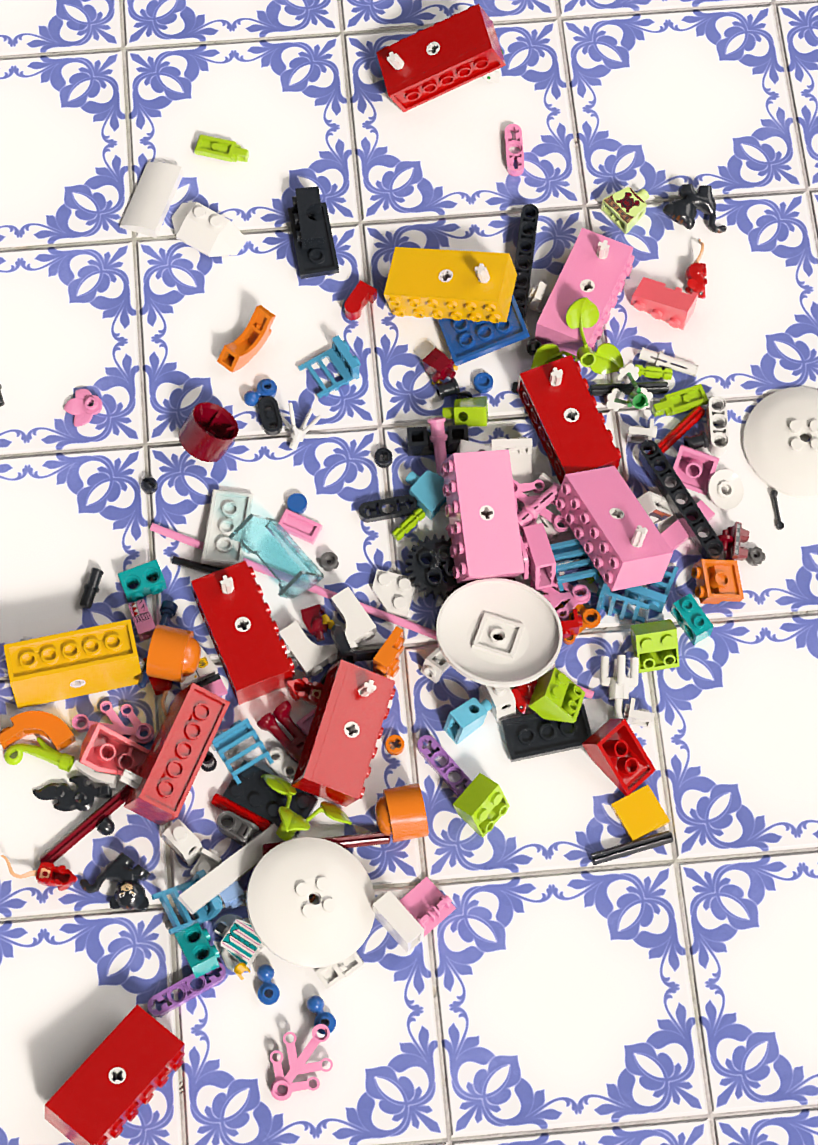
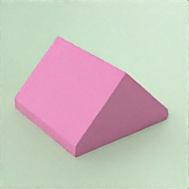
M681 444L673 469L687 489L707 495L709 479L715 473L720 458Z

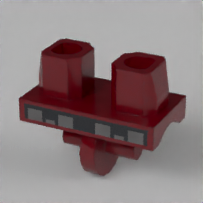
M736 521L734 526L728 527L727 530H722V535H718L724 546V560L743 561L748 557V549L740 547V542L745 543L748 541L750 531L742 528L741 522Z

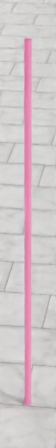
M152 523L150 531L203 550L204 542L155 523ZM247 558L243 560H246L248 567L252 566L255 571L325 598L331 599V597L337 594ZM360 602L367 614L437 640L435 630ZM579 686L586 692L584 697L593 698L595 691Z

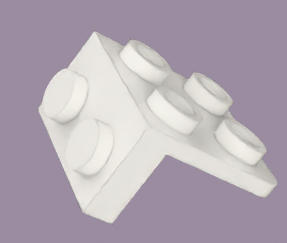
M499 437L491 439L492 451L509 450L513 480L519 484L533 482L532 438L517 437L515 439Z

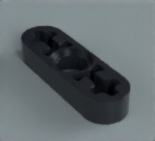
M402 495L364 502L359 507V518L365 523L409 516L417 509V500L411 495ZM405 502H409L411 508L407 509V507L404 506ZM396 503H399L400 511H397ZM389 504L393 506L394 510L391 513H385L382 507ZM379 506V514L377 515L376 507ZM365 509H369L371 512L370 516H367Z

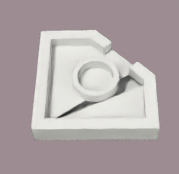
M377 569L372 586L374 595L381 602L385 612L407 619L415 587H412L414 580L407 579L408 576Z

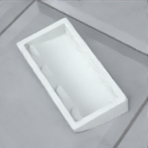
M147 162L120 223V228L157 238L182 180L183 168L169 163Z

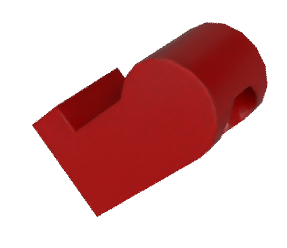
M360 280L344 304L346 318L349 320L359 319L362 309L367 302L374 303L377 299V289Z

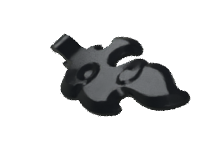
M77 775L69 778V782L76 784V789L71 790L67 783H50L41 789L33 790V794L40 800L57 799L58 802L53 807L59 811H87L93 806L95 798H111L112 789H110V786L95 788L93 783L87 785L88 777Z

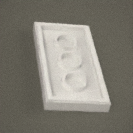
M213 489L201 564L229 567L244 560L253 494Z

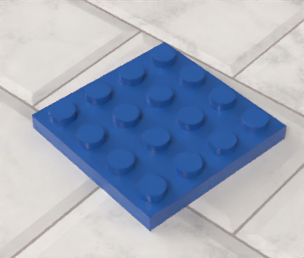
M512 295L507 322L492 323L490 321L474 322L466 319H461L460 321L448 318L438 319L455 366L530 337L514 295Z

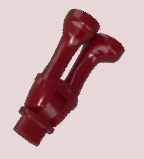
M286 700L275 708L273 714L270 712L264 715L257 722V726L261 730L271 733L284 747L285 753L299 763L307 735L293 722L290 716L292 706ZM276 719H277V720L286 728V730L292 735V737L294 738L292 741L287 737V735H286V734L282 731V729L279 727V725H278L277 722H276Z

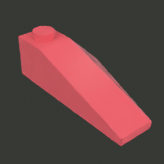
M97 723L90 726L83 740L79 762L97 772L121 775L124 769H127L139 775L150 750Z

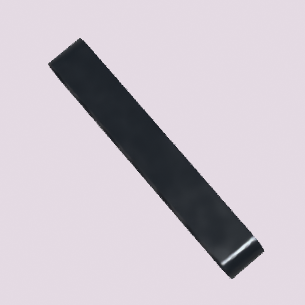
M527 204L521 210L514 265L517 277L513 295L515 300L522 301L521 303H516L524 323L526 320L539 209L533 204Z
M652 440L644 441L638 453V458L662 496L666 498L668 505L704 559L720 560L724 551L723 543L657 443ZM644 450H650L653 454L648 455ZM660 466L663 468V471H658L654 467ZM665 483H672L674 487H667ZM682 499L685 503L679 504L676 500ZM687 516H694L696 520L691 521ZM704 532L707 537H700L698 533ZM709 549L717 550L718 554L710 553Z

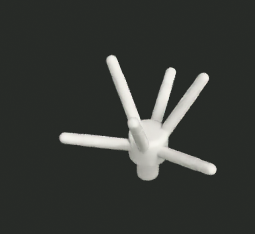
M291 402L288 404L291 425L281 415L283 423L291 432L290 438L292 440L289 448L293 450L297 449L299 442H303L304 438L329 437V434H306L322 418V415L319 414L305 428L313 412L312 408H310L300 428H297L295 425Z

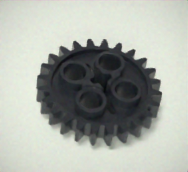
M434 534L432 540L426 536L424 542L419 539L417 542L418 546H412V551H409L407 555L410 559H407L405 562L408 565L405 572L411 573L407 579L414 580L412 587L419 586L418 593L424 590L426 591V598L431 593L433 594V600L436 599L437 595H440L441 599L444 600L446 594L449 597L458 588L466 585V583L457 584L456 578L448 573V570H453V566H455L454 558L450 554L451 537L447 541L443 534L440 539ZM439 552L447 553L448 557H442ZM421 559L429 560L430 564H424ZM429 577L437 578L438 582L430 581Z

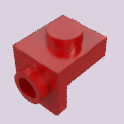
M577 608L572 609V620L561 621L563 638L578 635L579 628L583 626L581 614L578 615Z

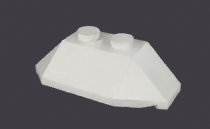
M198 202L182 203L172 216L176 239L209 257L237 255L247 242V238L229 219Z

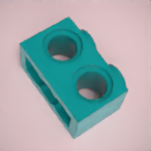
M157 559L118 573L127 602L141 600L150 594H159L167 588ZM153 576L158 578L154 582L148 581V579ZM131 584H138L135 589L128 588Z
M691 593L673 603L670 612L693 645L711 635L714 626Z
M198 922L174 934L195 978L220 967L217 958L220 957L215 945L210 946L208 941L211 940V937L206 928L201 929Z

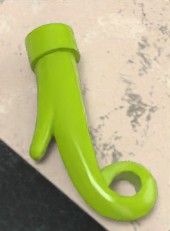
M40 737L36 738L40 746L17 743L7 748L4 753V759L9 765L20 763L24 752L56 765L59 769L67 772L72 769L75 760L73 755L55 750ZM17 752V757L12 759L11 755Z

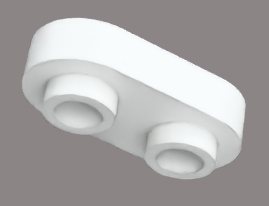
M279 747L270 748L268 752L271 758L277 754L279 759L273 760L274 763L270 765L265 758L266 765L277 776L286 779L292 784L298 765L283 749ZM292 769L294 773L288 775L286 771Z

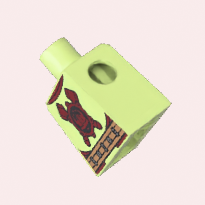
M626 187L604 198L601 211L624 234H627L644 216L647 207L645 201L649 199V194L645 189H641L636 193L630 187Z

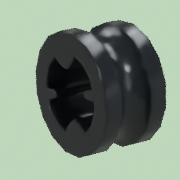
M380 448L375 452L374 458L378 467L388 468L393 462L392 452L389 449ZM380 455H383V457L384 455H387V460L384 461L383 459V461H381Z

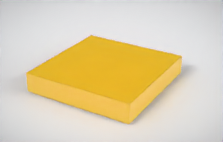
M649 785L611 804V808L631 841L638 840L670 822Z

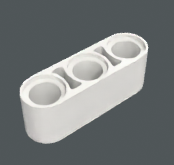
M716 395L711 397L708 402L706 421L709 452L713 456L719 457L724 455L727 450L729 430L726 400ZM712 406H717L720 409L716 410ZM714 424L720 425L721 428H716ZM719 442L723 446H717L715 443Z

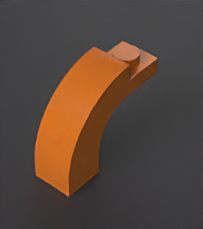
M262 305L256 306L243 333L235 341L224 345L217 362L232 373L244 367L267 341L272 332L270 327L276 315Z
M27 711L10 718L13 726L6 727L0 732V745L4 750L21 738L32 734L46 737L59 752L76 741L74 734L65 722L57 716L43 711Z

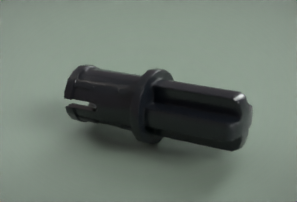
M91 568L88 581L83 586L84 592L79 604L85 609L92 607L96 593L100 590L98 587L104 574L101 569Z

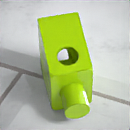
M487 396L456 399L454 407L442 408L443 417L446 420L454 419L455 425H468V427L487 426Z

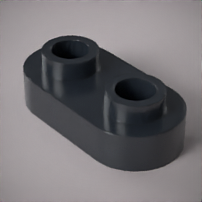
M270 396L261 398L258 402V411L263 430L268 435H277L283 428L278 402ZM266 407L272 408L269 411L265 410ZM276 425L275 428H270L269 426Z

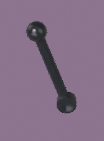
M772 490L770 495L773 497L776 512V529L782 530L784 523L781 522L778 492L777 490Z

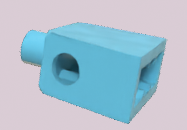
M427 470L421 477L412 471L405 479L412 486L409 490V495L415 497L417 506L432 520L441 510V506L447 501L443 495L444 478L430 470Z
M471 698L449 713L443 730L456 745L482 726L487 712L492 709L491 703L487 699L479 702L476 698Z

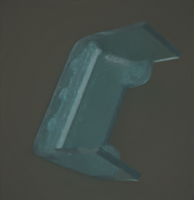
M251 513L228 536L231 540L239 541L241 543L240 547L247 554L257 555L280 582L278 584L280 588L278 595L280 597L294 599L324 578L320 569L286 530L272 518Z

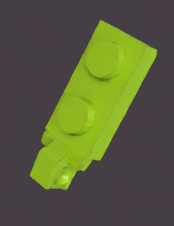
M202 134L199 135L194 149L197 155L229 162H236L237 160L247 162L249 159V150L241 148L236 142Z
M698 384L665 395L664 398L660 399V403L653 405L652 412L654 417L664 414L672 416L694 409L697 406L706 405L709 400L702 385Z

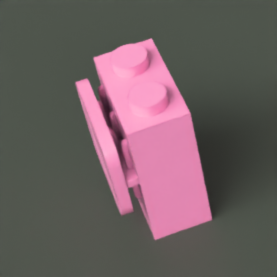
M543 523L530 524L523 527V539L520 534L524 564L523 579H528L530 574L535 590L555 586L556 561Z

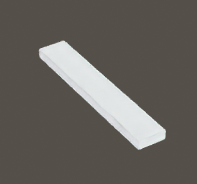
M275 824L271 825L180 894L178 900L193 915L258 864L263 858V844L285 842V840L276 835L278 827Z

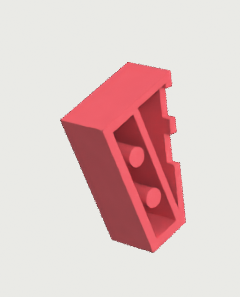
M643 277L632 295L631 305L639 311L651 314L655 319H661L669 323L673 328L684 330L694 313L699 293L687 294L682 292V288L670 289L665 287V283Z

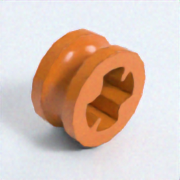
M399 735L389 736L386 740L387 752L391 755L401 754L404 750L403 738ZM396 740L399 741V746L401 747L394 750L391 749V744L389 745V743H394Z

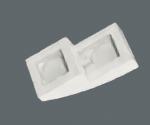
M75 760V767L83 776H87L89 780L99 785L110 786V788L116 789L118 781L115 775L99 773L80 763L79 760Z
M356 951L347 959L331 966L321 967L315 973L325 988L329 990L353 975L366 964Z

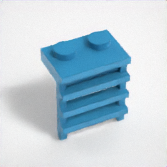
M339 335L331 339V349L298 366L299 371L306 368L321 389V392L317 394L318 399L328 396L334 390H339V387L344 384L348 385L353 379L357 380L360 378V361L356 355L353 356L350 353L348 343L345 340L342 341ZM327 357L342 379L341 381H335L322 362L323 358ZM317 363L332 386L326 388L311 365Z
M578 539L550 544L556 561L555 578L559 591H564L562 583L594 577L595 583H600L598 570L594 567L593 562L588 554L585 553ZM588 566L591 567L590 570L562 576L559 575L560 572H565Z
M674 566L672 573L665 571L663 578L669 579L668 584L664 582L649 584L666 590L664 594L642 586L626 588L624 596L649 604V609L662 613L679 567Z
M601 577L596 594L599 597L596 610L600 612V609L608 611V616H612V613L620 615V620H623L624 617L632 619V624H635L636 621L644 623L646 618L638 616L640 608L648 610L650 605L612 593ZM616 600L624 602L622 610L614 608ZM628 604L636 606L634 614L626 612Z
M248 718L243 721H236L225 732L220 731L216 733L211 744V748L214 752L217 751L237 785L241 783L237 775L264 758L267 759L270 765L274 763L263 742L249 723ZM253 736L256 741L255 744L227 760L223 753ZM258 747L261 749L263 754L237 770H233L230 764Z
M205 870L196 872L189 882L151 896L153 900L159 898L173 928L168 930L170 935L197 922L201 925L206 921H212L222 910V900L217 895L193 914L196 920L192 921L187 909L178 900V891H186L207 875ZM166 895H171L185 924H180Z

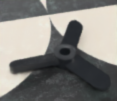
M336 624L331 629V636L338 650L337 659L333 665L340 660L352 664L356 661L373 660L380 650L353 651L350 648L342 626ZM327 672L319 681V683L324 685Z

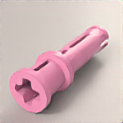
M445 417L427 419L431 430L429 439L433 442L436 471L440 476V466L447 459L445 441L448 435L445 434Z
M553 483L533 503L522 507V511L517 515L520 533L523 532V527L527 526L530 522L536 521L538 514L557 498L561 487L558 483ZM547 496H549V498H547L542 504H540Z

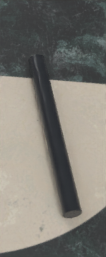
M173 556L172 564L210 574L223 569Z

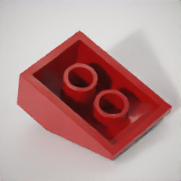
M610 718L582 743L592 761L625 796H629L656 771L626 719Z

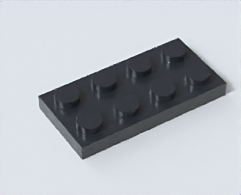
M326 202L321 203V213L312 214L308 217L314 221L323 220L326 247L302 249V243L297 241L296 230H300V227L295 225L294 213H298L297 208H288L300 278L305 279L339 273Z
M584 703L581 705L577 720L574 723L546 720L537 713L501 721L511 762L583 748L582 743L592 735Z
M243 760L240 767L247 764L248 761ZM253 765L237 775L241 781L240 784L237 785L235 780L232 779L222 796L267 819L270 824H275L279 827L282 821L278 809L280 806L285 807L287 797L285 794L273 790L265 782L264 778L261 777L262 774L270 773ZM295 788L297 793L292 795L289 809L306 819L312 814L318 799ZM296 831L294 836L298 838L300 832Z

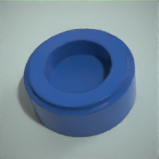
M485 372L477 374L474 377V389L479 393L491 391L493 388L492 376Z
M294 493L289 496L287 500L288 510L297 514H302L306 511L308 504L303 494Z

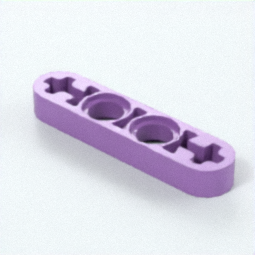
M424 735L420 737L417 743L418 752L455 795L459 797L464 792V789L461 787L463 781H465V789L472 781L432 736ZM423 742L426 744L431 743L430 748L435 752L431 758L429 757L431 756V751L428 748L423 749ZM442 756L447 762L444 766H437L434 760ZM452 772H457L460 775V780L451 782L448 775Z
M218 962L220 967L216 969H221L219 972L220 976L216 977L213 975L209 977L210 983L208 984L203 975L198 977L203 981L200 989H193L190 986L191 981L195 978L192 973L152 996L147 1004L150 1014L155 1017L164 1016L221 983L226 977L224 965ZM210 971V972L206 973V975L209 976V975H211L213 972ZM180 989L184 993L183 998L178 1001L171 998L172 991ZM167 995L168 1000L172 1005L168 1006L166 1002L163 1005H161V1011H158L157 1009L152 1010V1008L154 1007V1002L158 1001V1003H162L166 1001L163 996Z

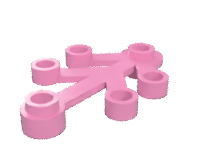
M538 479L534 482L523 484L513 480L517 515L520 513L517 500L522 502L524 506L533 503L540 495L528 497L523 492L533 490L535 493H541L545 487L542 480ZM535 484H540L542 488L537 489ZM547 496L540 504H542L547 498H549V496ZM546 508L539 513V515L553 524V528L557 532L562 533L569 528L562 514L556 516ZM536 521L530 522L528 525L537 523ZM557 523H563L564 527H559Z
M531 579V581H530V587L535 590L534 585H533V582H532V579ZM568 582L562 583L564 590L567 591L564 593L555 590L559 589L557 583L553 587L536 590L546 594L543 596L551 603L554 609L562 601H569L563 608L557 610L560 621L568 620L572 609L578 604L587 603L591 598L590 590L582 584L573 586Z
M103 701L100 704V711L102 714L107 715L113 724L89 721L88 717L84 714H78L72 719L73 728L79 733H83L89 730L91 725L99 723L122 736H131L129 740L135 743L147 744L152 741L155 734L150 724L141 723L130 704H124L120 711L124 718L130 720L133 727L123 724L109 701ZM105 705H109L110 709L104 711L103 707ZM126 708L131 709V712L125 714L123 711ZM84 722L85 726L80 728L78 724ZM143 731L148 732L145 737L140 736Z
M318 1024L313 1028V1037L298 1059L295 1046L296 1034L293 1032L284 1034L283 1041L287 1047L290 1070L285 1077L281 1063L284 1058L283 1053L275 1050L270 1054L276 1079L271 1084L270 1091L276 1100H287L292 1092L306 1089L314 1091L319 1088L320 1081L314 1076L310 1077L307 1081L292 1083L298 1074L321 1070L328 1072L332 1069L333 1062L329 1058L305 1064L318 1044L325 1042L329 1038L330 1030L326 1025ZM318 1029L325 1030L324 1037L317 1036ZM286 1035H293L294 1041L288 1043L285 1039ZM274 1053L281 1055L280 1061L276 1062L273 1060L272 1056ZM327 1060L330 1062L329 1069L322 1067L323 1061ZM312 1079L317 1081L315 1088L309 1086V1081ZM279 1085L286 1087L285 1093L278 1092L277 1088Z

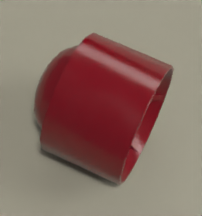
M203 402L193 408L180 428L178 436L181 445L191 456L205 462H217L224 456L236 438L239 428L233 415L225 408L214 403Z

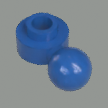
M271 379L259 381L257 391L250 390L244 394L243 400L245 404L255 406L258 404L259 398L266 396L274 398L277 392V385Z
M263 964L257 970V976L263 982L258 989V999L264 1005L275 1004L280 996L279 988L271 982L275 972L269 964ZM268 989L273 992V996L270 998L264 995Z
M311 996L307 1000V1008L310 1012L316 1014L314 1027L321 1024L323 1019H327L329 1021L328 1028L330 1033H332L336 1027L335 1017L329 1012H324V1001L320 996ZM324 1029L317 1030L318 1033L325 1035Z

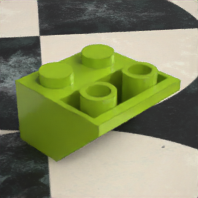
M671 619L630 625L634 657L639 658L638 673L680 667L677 628Z
M554 667L538 678L528 707L543 719L574 723L577 720L586 692Z
M481 773L476 776L453 803L458 815L482 838L493 829L495 823L501 816L506 814L510 807L499 784Z

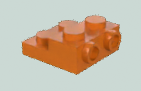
M700 559L693 565L691 576L696 579L695 596L699 598L700 604H719L722 601L740 602L744 599L737 560Z
M398 626L395 627L373 658V672L387 678H394L400 669L399 656L404 649L403 643L405 639L403 638L404 630Z

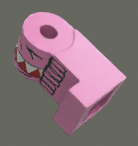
M144 598L128 604L140 642L152 638L156 626Z

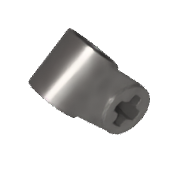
M223 811L218 815L217 824L219 831L243 847L250 842L254 833L259 831V827L254 823L230 811ZM224 819H230L233 824L229 827H224L221 822Z

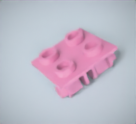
M428 877L424 878L400 900V903L424 928V937L456 909L451 903L452 900L449 896H444Z

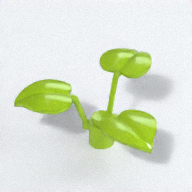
M582 297L574 301L566 312L567 325L571 329L579 328L583 346L577 350V356L564 350L560 351L556 344L547 343L541 345L536 350L531 369L564 358L563 355H572L575 361H580L584 367H591V370L597 374L619 372V369L624 367L620 351L611 343L600 344L596 352L592 351L588 346L583 327L590 328L597 323L599 310L587 297Z
M262 774L261 777L264 778L265 782L273 790L285 794L287 797L285 807L280 806L278 809L282 822L276 831V835L281 839L288 841L293 838L296 831L309 830L311 826L308 822L321 812L335 821L349 825L352 824L341 808L326 801H322L320 803L321 807L306 819L297 815L289 809L292 795L297 793L296 789L291 786V783L276 775Z

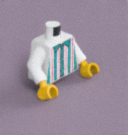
M249 918L236 919L231 927L220 921L214 932L223 937L220 942V948L222 949L221 957L225 966L234 972L240 980H243L244 977L241 974L244 971L251 972L249 968L264 945L255 934Z

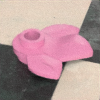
M78 389L75 391V398L67 401L63 409L67 413L75 415L73 424L75 427H79L89 423L93 415L100 413L102 410V400L98 396L92 395L87 389Z

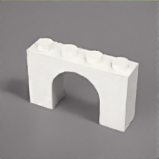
M349 587L331 597L333 606L346 624L345 635L353 651L357 649L359 643L362 641L367 642L375 636L377 632L376 625ZM297 621L279 631L280 638H283L287 649L307 678L311 675H318L323 671L324 666L327 664L332 665L336 661L338 650L335 644L320 646L308 639Z

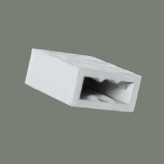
M390 890L385 894L383 892L380 893L373 900L375 918L407 954L424 940V928Z

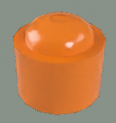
M158 624L154 629L149 645L146 664L147 676L183 683L186 676L192 675L198 668L201 656L200 644L194 639L193 631Z
M419 783L383 789V797L379 798L375 805V817L379 830L384 835L391 836L393 843L428 836L427 816Z

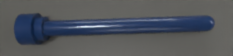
M168 600L162 602L160 607V615L162 616L159 622L160 625L167 626L169 619L176 615L178 609L176 603ZM147 659L138 681L139 688H145L149 678L146 673Z

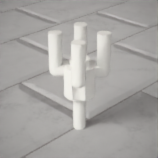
M617 655V659H614L613 677H609V657L601 656L600 684L602 686H609V699L615 700L614 718L623 719V700L629 699V687H636L638 685L639 658H630V678H626V655Z

